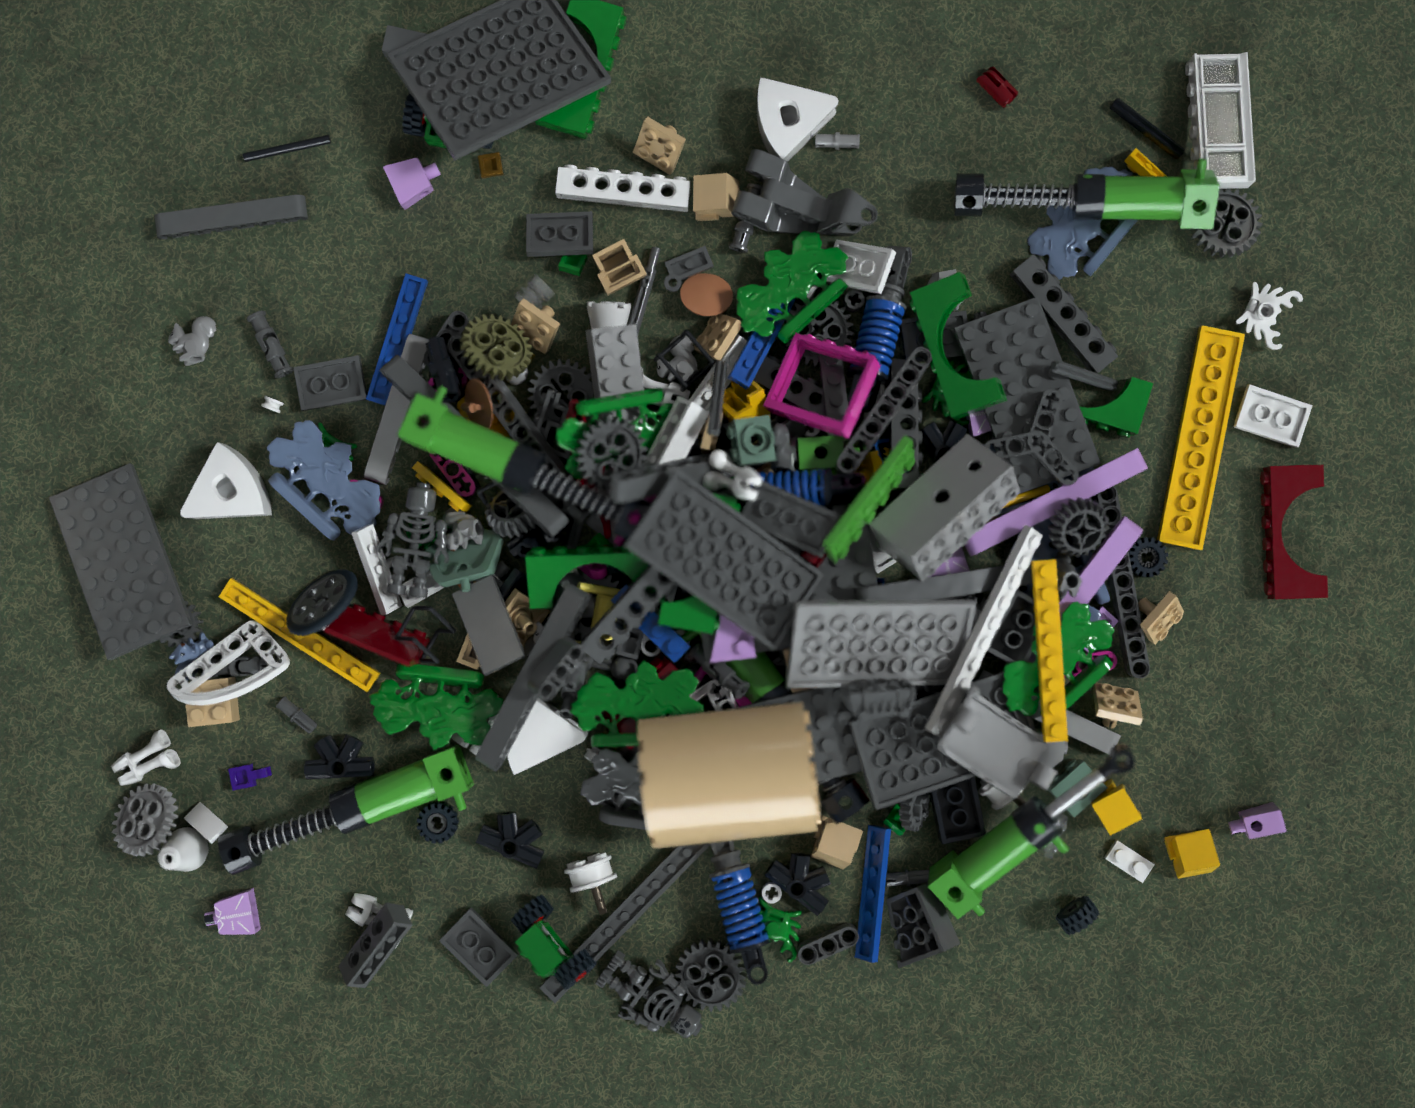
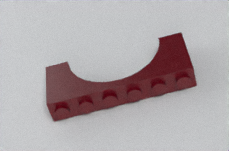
M1324 465L1263 467V471L1260 474V482L1264 485L1261 505L1265 509V515L1262 516V527L1265 529L1262 547L1266 551L1263 570L1267 573L1264 593L1268 599L1328 598L1327 576L1313 574L1299 567L1288 555L1281 533L1282 521L1289 505L1302 493L1313 488L1324 487Z

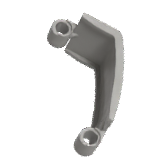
M973 686L964 703H962L938 745L940 752L1013 799L1018 797L1026 781L1047 791L1058 771L1039 761L1049 742H1043L1041 735L981 697L979 688Z

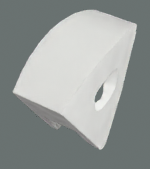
M760 78L757 120L762 140L769 154L788 162L835 116L838 98L814 90Z
M217 442L180 513L184 518L212 519L272 515V509L265 483L254 466L237 450Z
M538 697L507 755L513 774H518L582 743L588 736V731H583L573 719L561 717L560 710Z

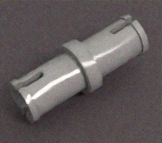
M835 132V134L816 133L815 148H835V150H839V148L859 149L860 134H840V132Z

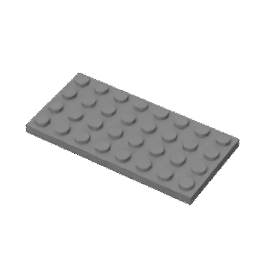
M973 600L795 602L785 684L787 688L840 687V684L848 685L854 684V682H867L870 679H892L897 681L904 678L913 685H946L970 637L976 604Z

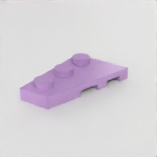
M720 614L719 629L716 633L710 663L756 658L754 637Z

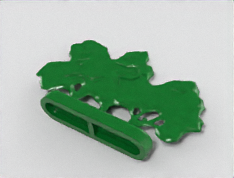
M802 231L792 241L791 255H786L780 250L764 252V260L767 263V266L764 267V276L769 280L767 286L750 284L737 289L738 304L736 308L737 314L742 318L741 326L744 328V332L755 331L760 336L768 337L773 333L775 321L787 320V323L778 332V338L786 344L794 337L795 333L798 334L846 290L848 285L842 279H836L829 286L826 284V281L830 275H841L846 272L847 265L845 261L848 259V256L838 247L822 249L820 234L816 232ZM817 273L822 274L821 280L818 278ZM815 285L824 289L812 301L807 298L811 286ZM794 298H800L807 306L793 316L788 312V303ZM782 303L785 305V309L780 307ZM778 309L781 312H783V314L781 315L780 313H778L777 316L769 314V310ZM767 317H771L774 320L769 322L767 321Z
M652 388L579 401L576 403V410L579 415H592V419L588 424L595 427L596 419H599L598 413L615 410L616 417L621 421V409L637 406L640 415L634 422L630 423L635 424V429L642 432L639 437L645 438L646 441L641 446L648 448V450L644 451L648 454L673 404L665 403L658 412L648 410L646 408L647 404L658 403L664 399L663 389ZM645 415H647V418L652 417L656 424L654 426L649 425L646 422ZM656 415H661V420H658ZM568 418L563 427L557 430L558 444L560 447L573 452V455L568 459L566 470L575 479H582L580 475L583 471L576 469L581 462L574 460L580 453L575 451L574 448L581 447V444L576 441L577 439H584L581 431L588 433L590 430L588 424H582L574 418ZM642 418L643 423L639 425V419ZM620 434L614 437V444L620 441ZM600 443L594 446V453L600 450ZM628 454L623 456L622 464L628 461Z
M1079 602L1071 603L1062 614L1060 627L1063 673L1070 681L1064 686L1066 710L1113 666V662L1106 655H1100L1092 661V653L1096 650H1104L1111 647L1112 634L1115 632V629L1106 619L1090 622L1091 613L1089 605L1085 603L1080 604ZM1035 625L1033 628L1035 641L1032 643V652L1036 655V660L1034 662L1016 661L1005 665L1004 668L1005 681L1003 683V693L1008 698L1006 706L1009 712L1019 710L1024 716L1034 715L1040 700V694L1034 692V688L1039 687ZM1084 648L1088 649L1087 655L1083 651ZM1078 661L1088 664L1075 677L1072 675V670ZM1032 696H1037L1038 699H1036V700L1034 701V700H1032L1031 697H1032Z
M644 660L638 666L637 672L631 673L626 678V687L623 689L615 686L609 677L600 673L593 674L588 679L587 684L577 691V701L571 704L570 713L577 716L578 726L583 731H590L599 723L605 725L610 730L607 734L592 735V747L639 746L638 720L666 717L667 713L670 716L704 713L703 705L690 698V695L694 693L699 684V680L693 676L691 670L672 671L669 676L661 680L658 678L657 669ZM602 711H607L611 715V723L610 719L605 721L601 714ZM619 713V718L615 720V715ZM596 715L600 717V721L595 720ZM623 718H633L636 721V733H619L617 723Z
M401 663L397 664L395 675L399 679L412 681L411 684L401 688L396 681L386 679L380 684L378 692L369 695L370 704L375 706L373 715L381 723L382 728L387 734L403 731L409 724L418 721L421 724L419 731L424 737L429 738V744L434 750L448 744L454 733L463 738L465 743L477 746L482 745L491 728L486 719L498 715L503 705V699L497 697L492 688L485 689L478 694L470 693L468 688H480L483 685L484 675L480 672L419 664L410 667ZM420 682L438 684L437 692L434 695L422 694L418 689ZM444 685L462 687V689L456 696L445 692L443 687ZM413 689V692L409 698L404 700L401 699V696L406 692V690L407 692H410V690ZM396 690H401L398 695L395 694ZM416 692L419 693V698L414 696ZM465 696L469 697L468 703L465 702Z

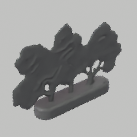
M602 749L598 755L592 758L594 769L598 772V775L583 781L580 794L586 796L591 806L599 805L609 800L615 804V807L604 806L601 808L599 813V820L601 822L647 830L641 791V774L643 772L639 770V751L636 752L635 757L629 763L619 752ZM615 792L619 793L618 799L614 798ZM626 800H631L638 804L640 809L638 811L621 807Z

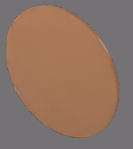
M702 273L688 278L683 283L680 297L684 306L691 312L701 316H716L725 312L730 307L733 300V292L730 285L721 277Z
M471 379L466 385L465 402L462 403L461 409L467 412L470 421L489 429L493 419V409L489 393L480 380Z

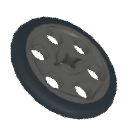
M338 569L322 575L307 586L298 595L288 611L286 625L289 631L298 636H306L322 630L337 619L351 603L358 585L354 573L346 569Z

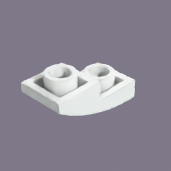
M201 802L184 817L211 844L228 828L225 823Z

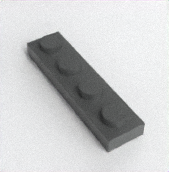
M818 354L825 416L842 422L848 408L843 361ZM828 433V436H837V435Z

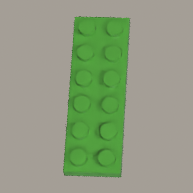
M905 435L823 542L828 560L836 564L839 559H843L847 555L850 544L859 539L862 534V528L866 523L869 524L874 519L875 511L880 505L883 506L886 503L892 488L898 487L906 470L909 471L913 467L915 456L912 439Z

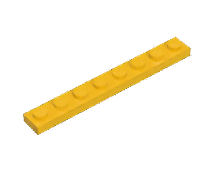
M1056 559L1031 561L1043 742L1068 741Z
M230 578L219 595V598L366 692L370 691L381 674L318 632L306 636H298L291 633L286 625L288 613L233 578Z

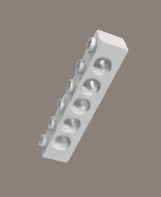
M564 165V167H558L556 196L561 199L688 212L691 183L686 181V178L679 176L667 179L660 174H652V177L643 176L640 172L621 174V171L614 169L602 172L594 167H587L586 170L577 169V166ZM577 179H584L586 181L583 187H576L574 183ZM600 181L608 183L607 187L603 190L596 188L597 183ZM620 184H628L630 186L629 190L626 192L619 191L618 187ZM643 186H649L652 190L649 194H642L640 189ZM665 188H670L674 191L669 197L663 196L661 192Z

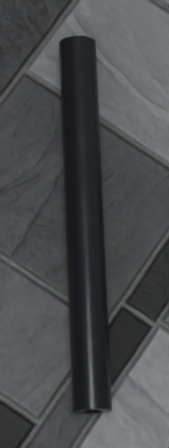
M329 135L319 136L243 153V158L245 162L330 144L331 140Z

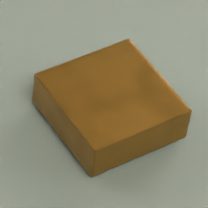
M499 152L478 155L482 179L504 175Z

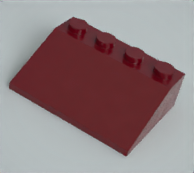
M353 603L352 606L348 605L345 611L325 628L324 632L405 666L410 667L421 663L420 658L424 652L414 642L400 641L395 638L403 624L402 622L394 620L393 623L385 620V615H381L378 612H373V614L365 612L366 608L359 604ZM405 628L401 636L415 637L425 647H427L431 640L426 637V632L414 628V631Z

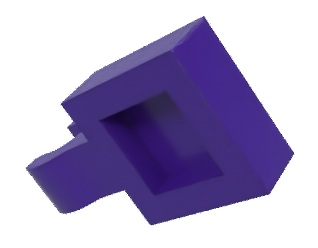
M253 764L228 769L232 791L256 786V779L272 775L270 767L254 770Z

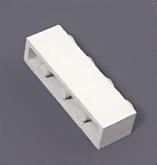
M678 396L643 465L647 467L686 458L709 412L694 402Z

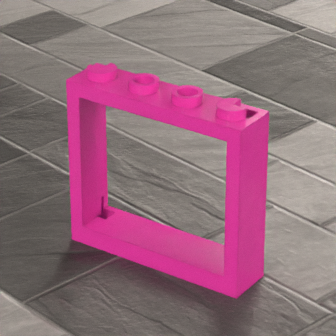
M795 333L763 406L771 414L849 439L881 365L876 360V356L869 354L867 351L860 353L847 345H843V347L837 346L828 339L820 341L811 334L800 335ZM805 349L865 367L842 422L782 403Z

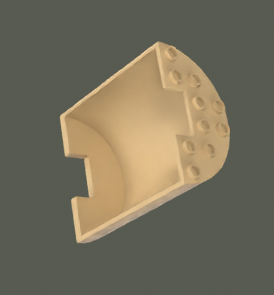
M803 702L638 720L639 770L643 772L641 774V791L645 820L652 847L665 848L817 832V824H821L815 763H810L809 756H814L811 731H806V725L810 724L809 711H804Z

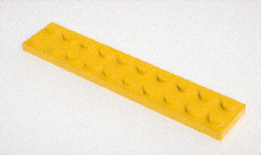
M1203 325L1199 326L1157 540L1162 543L1203 550L1245 337L1243 333Z

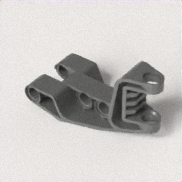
M757 149L751 150L745 171L763 182L760 194L757 196L746 191H738L731 212L733 216L766 232L800 234L802 231H809L810 233L816 232L820 235L835 236L855 235L861 230L862 226H869L875 222L878 216L877 209L855 191L846 188L829 194L826 199L799 179L790 170L786 160ZM863 209L870 211V221H865L862 218L861 212ZM847 225H854L856 229L851 231L847 228Z

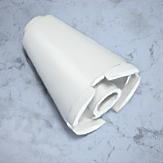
M587 302L591 329L627 325L631 303Z
M179 828L172 832V836L167 838V843H164L158 855L159 864L168 870L193 871L205 862L209 851L208 841L193 828Z

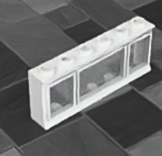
M1248 52L1197 55V53H1194L1185 67V73L1189 76L1187 96L1190 97L1188 117L1191 118L1192 125L1189 129V138L1193 142L1190 152V158L1194 161L1193 169L1196 170L1198 159L1204 158L1207 160L1206 170L1214 171L1220 185L1219 189L1249 188L1256 181Z

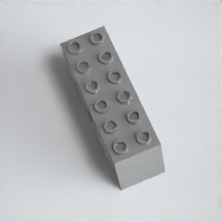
M967 434L869 523L880 548L923 582L927 577L932 576L942 563L948 561L955 551L964 546L969 538L977 531H980L993 516L998 515L1009 501L1017 497L1020 489L1013 467Z

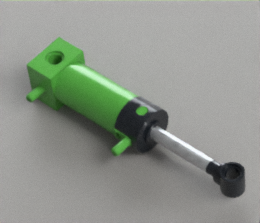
M1123 743L1114 745L1109 755L1104 758L1105 763L1048 806L1041 799L1033 796L959 855L952 850L930 867L929 889L957 919L971 909L978 916L983 915L985 910L979 904L982 902V891L1038 849H1043L1051 842L1061 853H1066L1069 850V847L1059 837L1063 830L1056 817L1112 774L1118 775L1131 771L1135 765L1132 749ZM1120 755H1125L1128 757L1125 761L1122 762L1116 760V758Z

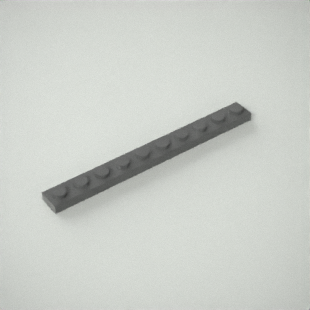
M710 843L676 846L572 954H578L581 950L586 949L596 962L710 846ZM554 975L549 976L540 985V989L554 1003L569 990H564Z

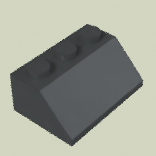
M1016 589L1010 606L1006 610L987 652L1008 663L1016 661L1028 662L1033 653L1032 643L1035 641V636L1033 635L1035 625L1033 598Z

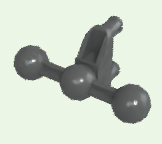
M534 635L530 636L524 644V652L527 657H529L535 646L533 641ZM585 653L582 662L562 686L561 696L563 703L560 716L566 719L572 718L573 714L570 713L571 704L577 701V691L585 685L588 670L591 667L611 671V675L616 680L625 682L631 673L637 672L636 660L619 655L614 659H604L599 664Z

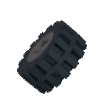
M1082 896L1062 908L1057 913L1056 920L1066 934L1073 935L1091 925L1093 920L1098 918L1099 911L1088 896Z

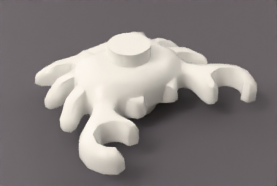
M1254 282L1249 303L1243 315L1237 319L1236 324H1240L1247 319L1246 333H1250L1253 326V332L1257 340L1261 339L1260 331H1262L1267 347L1272 350H1278L1282 348V344H1273L1272 338L1280 336V333L1271 330L1270 326L1276 324V316L1282 311L1280 304L1287 308H1292L1293 304L1290 302V298L1295 297L1298 302H1302L1303 297L1297 291H1290L1277 297L1276 294L1283 291L1281 287L1267 294L1271 287L1270 284H1267L1259 294L1258 284Z

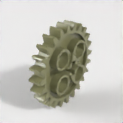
M482 314L480 319L475 317L473 321L468 322L460 339V342H462L460 349L465 350L463 357H470L468 365L475 364L474 371L481 369L483 370L482 376L489 373L492 380L497 375L500 381L505 376L508 380H511L513 375L517 378L520 373H524L533 355L530 352L532 345L527 344L529 337L522 336L525 331H518V324L510 325V319H507L505 322L501 315L498 319H495L493 314L489 318Z

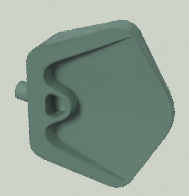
M484 529L482 544L480 545L476 544L474 539H469L467 549H463L462 545H460L456 551H450L446 547L449 554L448 564L444 562L445 556L442 552L438 557L439 563H435L434 555L437 549L435 543L424 551L433 553L432 558L424 557V559L430 561L429 570L435 582L440 586L450 587L461 584L462 592H468L471 590V581L483 579L495 573L503 545V538L492 530Z

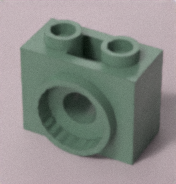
M769 415L734 419L729 422L727 436L732 442L730 456L736 466L765 464L776 460L774 435ZM751 436H755L758 439L757 447L752 445L750 441Z
M1074 759L1065 766L1066 770L1061 775L1056 774L1048 788V791L1055 799L1093 772L1083 760ZM1102 782L1067 808V813L1075 817L1103 793L1107 787Z

